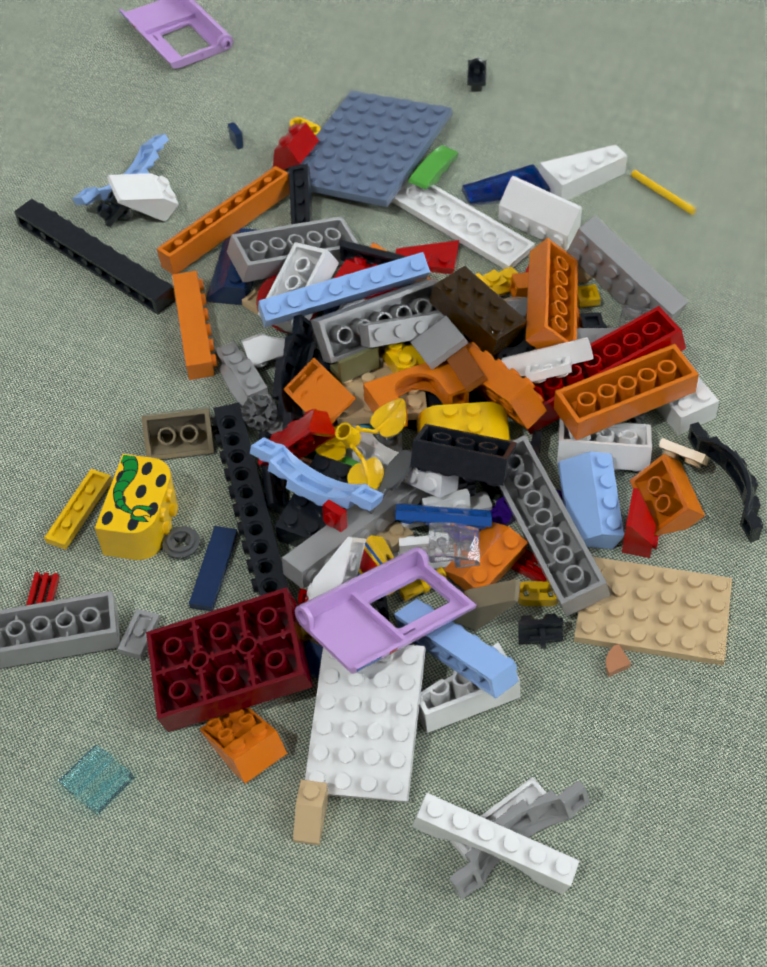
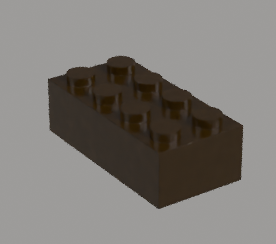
M466 266L434 284L429 302L444 316H447L481 350H486L494 356L521 338L527 320Z

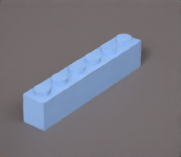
M415 599L394 614L397 626L402 628L434 611V609L429 604H424L420 600ZM452 621L414 641L418 646H425L428 653L495 699L519 682L516 671L517 665L513 659L505 657L495 647L482 642L478 636L470 634L461 625H456Z

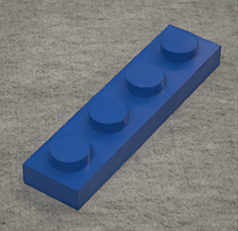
M396 503L395 520H400V522L405 524L419 521L426 525L446 523L451 527L471 525L475 529H484L485 526L491 527L492 515L491 510Z

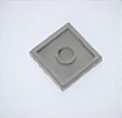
M445 316L414 339L411 344L433 370L468 344V342L449 318Z

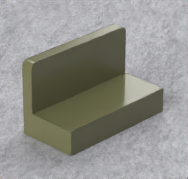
M369 347L331 364V373L341 383H344L379 368L378 348Z

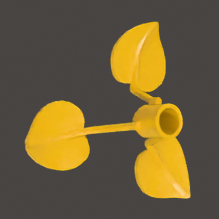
M404 399L390 401L374 412L370 423L375 429L362 428L359 425L354 428L347 422L334 427L336 437L317 448L316 452L319 455L341 461L345 457L346 449L351 448L360 458L361 463L355 464L350 469L347 477L348 483H365L370 488L377 490L383 480L384 468L381 461L376 457L366 461L356 446L361 442L360 432L371 434L380 432L386 438L397 435L404 428L406 422V404Z

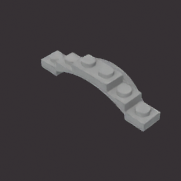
M235 342L215 349L216 356L221 363L220 371L224 382L235 401L240 403L241 409L249 397L257 394L267 395L271 399L267 386L250 358H246ZM258 406L255 407L256 412L252 417L261 415L265 418L264 411L267 407L261 409ZM277 416L274 424L264 430L271 434L282 431L283 421Z
M577 781L572 786L565 788L559 796L550 790L546 794L539 796L531 805L522 799L491 822L528 838L546 827L570 820L579 810L589 804L590 801L586 787L580 781ZM472 847L465 854L468 864L459 868L449 878L459 898L462 900L474 890L482 887L492 869L501 859Z

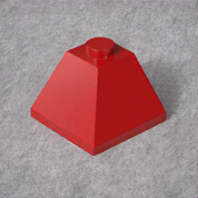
M633 488L622 553L650 558L651 550L657 549L659 536L654 535L656 525L639 489Z

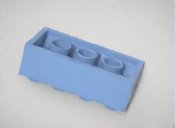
M589 451L559 461L558 469L563 504L586 546L613 549L624 537L611 453Z

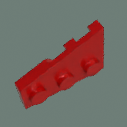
M459 240L396 248L395 253L411 256L423 252L430 272L452 274L455 270Z

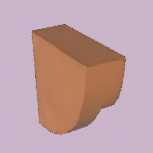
M619 644L612 647L607 654L605 670L608 677L631 667V662Z

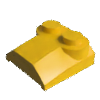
M402 342L388 344L385 347V352L382 353L383 361L392 373L426 363L412 344L405 345Z

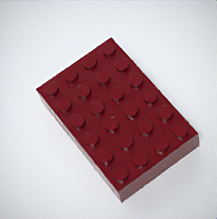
M287 587L146 632L157 720L168 732L313 687L301 626L295 615L296 601Z

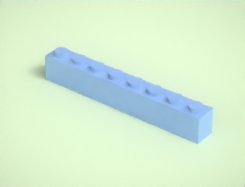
M421 252L259 300L258 310L265 328L292 320L296 315H309L425 280L430 270L424 253Z

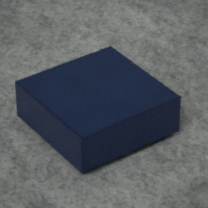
M234 122L227 124L229 139L237 150L243 148L242 132Z

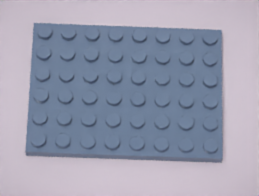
M350 91L316 135L319 142L302 163L299 164L308 163L310 167L311 192L388 207L453 115L452 108Z

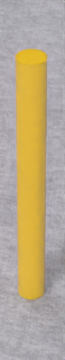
M637 170L632 171L631 177L691 215L696 212V208Z

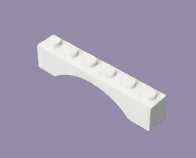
M361 298L342 304L338 310L363 302L365 299ZM313 332L314 342H316V344H317V346H318L315 333ZM260 333L241 340L247 358H250L256 368L267 365L268 360L283 357L285 338L271 337Z
M360 432L361 442L356 446L366 461L372 457L379 459L385 470L399 452L381 444L373 434ZM351 448L346 449V456L361 463L360 458ZM412 467V471H409L410 474L407 475V478L405 477V481H402L440 498L457 491L459 476L453 475L448 477L441 475L439 472H423L416 467Z
M426 793L412 825L413 828L435 838L458 842L489 853L518 868L536 883L562 895L570 888L579 864L577 859L429 793Z

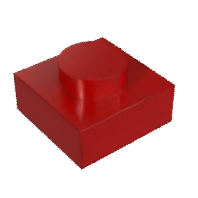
M331 500L326 501L322 504L323 521L329 527H333L339 532L344 531L348 527L347 510Z

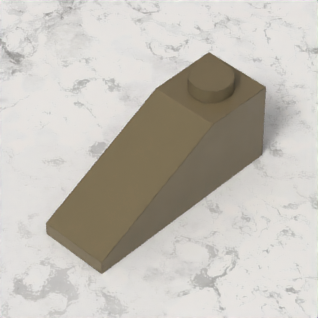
M514 579L466 590L463 594L477 606L474 610L453 621L475 631L518 603L520 580Z

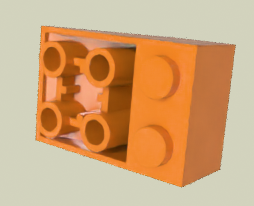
M315 358L284 388V391L305 412L311 409L326 411L332 424L356 399Z
M249 707L213 718L199 729L231 771L244 783L250 781L287 754L277 731Z

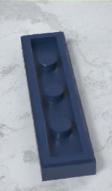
M214 526L189 601L190 608L205 611L214 610L238 535L237 529Z

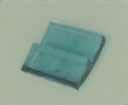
M95 744L58 782L78 801L98 816L135 777L131 771L116 762L111 754Z

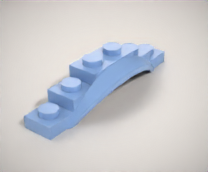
M166 134L155 135L142 144L135 160L124 174H149L147 169L155 165L154 161L160 158L157 152L162 150L164 144L169 141ZM110 184L98 189L96 186L87 187L72 199L76 205L84 204L85 206L90 205L94 201L103 200L105 202L108 201L107 197L112 188Z
M262 438L251 445L250 454L258 457L261 461L268 462L269 472L281 479H286V489L298 496H303L319 506H323L322 504L331 500L342 508L349 509L356 504L362 509L371 511L383 500V493L370 488L365 483H344L317 472L299 460L282 444Z

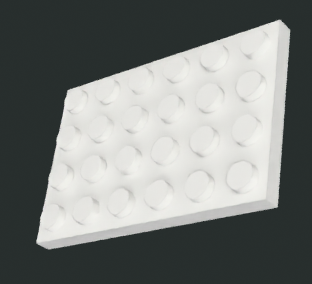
M407 645L355 674L350 673L323 647L305 780L327 783L329 796L408 803L426 651L425 646Z

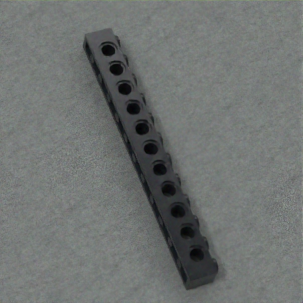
M240 403L213 408L215 417H212L211 421L213 430H218L219 434H215L217 446L223 448V451H219L222 465L227 464V468H224L226 482L231 481L232 484L228 486L230 499L236 500V503L232 504L235 518L240 517L241 522H237L239 535H244L245 540L241 541L244 555L249 554L250 559L246 560L249 574L254 573L255 577L251 579L253 592H258L259 596L270 591H277L286 587L288 589L254 456L250 454L251 444L242 417Z

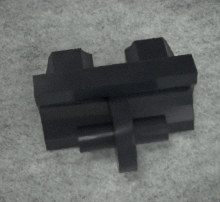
M480 58L468 60L467 86H471L472 92H482V86H486L487 60Z
M112 190L107 197L108 202L111 203L110 206L101 203L97 207V214L104 219L105 225L110 228L116 220L121 221L123 218L129 220L132 217L131 208L119 204Z
M555 613L546 614L543 619H534L531 615L521 616L520 621H518L519 645L539 643L540 649H546V643L563 642V618H557Z

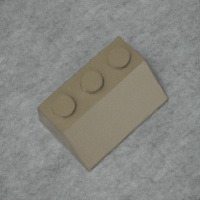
M210 406L148 413L141 416L146 457L168 459L214 453Z

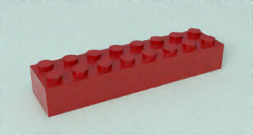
M658 306L590 343L593 353L592 360L572 364V372L568 373L565 377L556 378L554 376L546 378L541 383L533 382L535 385L533 389L544 399L542 403L547 411L527 431L532 434L533 430L538 431L560 418L554 410L555 391L672 344H676L680 351L685 350L686 346L682 330Z

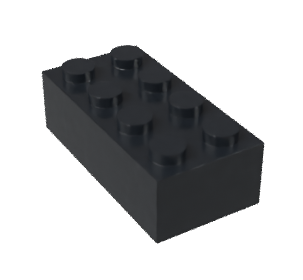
M425 424L413 439L410 466L416 467L423 472L435 471L443 476L450 477L454 475L463 477L467 481L478 480L486 482L490 486H503L513 469L517 442Z
M317 453L309 466L327 477L344 483H348V473L352 468L351 465ZM294 493L275 525L278 541L297 547L325 527L327 524L323 521V506H319L313 501Z

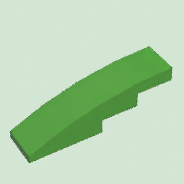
M443 145L439 146L418 166L408 182L425 190L439 182L441 174L448 170L450 163L457 159L459 152Z

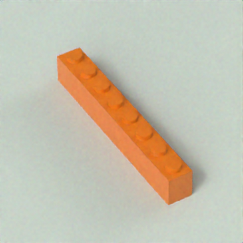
M274 166L157 248L161 267L171 274H178L240 228L290 194L289 173Z

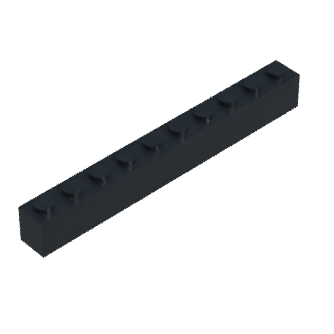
M30 199L14 211L18 226L157 315L175 301L174 289L169 282L158 278L155 273L147 271L139 263H134L126 255L118 253L110 245L107 246L97 237L88 234L83 228H78L70 220H66L59 216L57 212L46 208L43 203Z

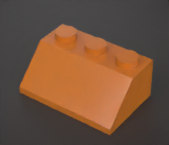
M666 454L661 455L630 479L632 487L639 489L656 525L654 535H663L688 529L705 516L681 462Z
M492 522L491 527L485 526L446 566L444 571L451 580L465 591L498 583L525 554L528 541L512 528Z

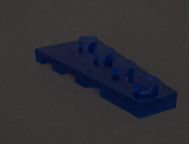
M531 164L462 185V193L469 204L501 200L512 176L550 192V187L535 165Z

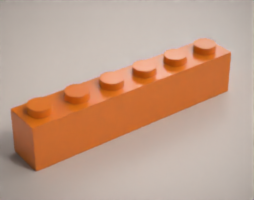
M197 271L172 274L188 378L193 380L215 376L213 367H217L215 354H211V351H215L213 339H208V336H212L210 323H206L209 320L208 309L203 308V306L207 305L205 293L200 292L204 291L203 279H198Z

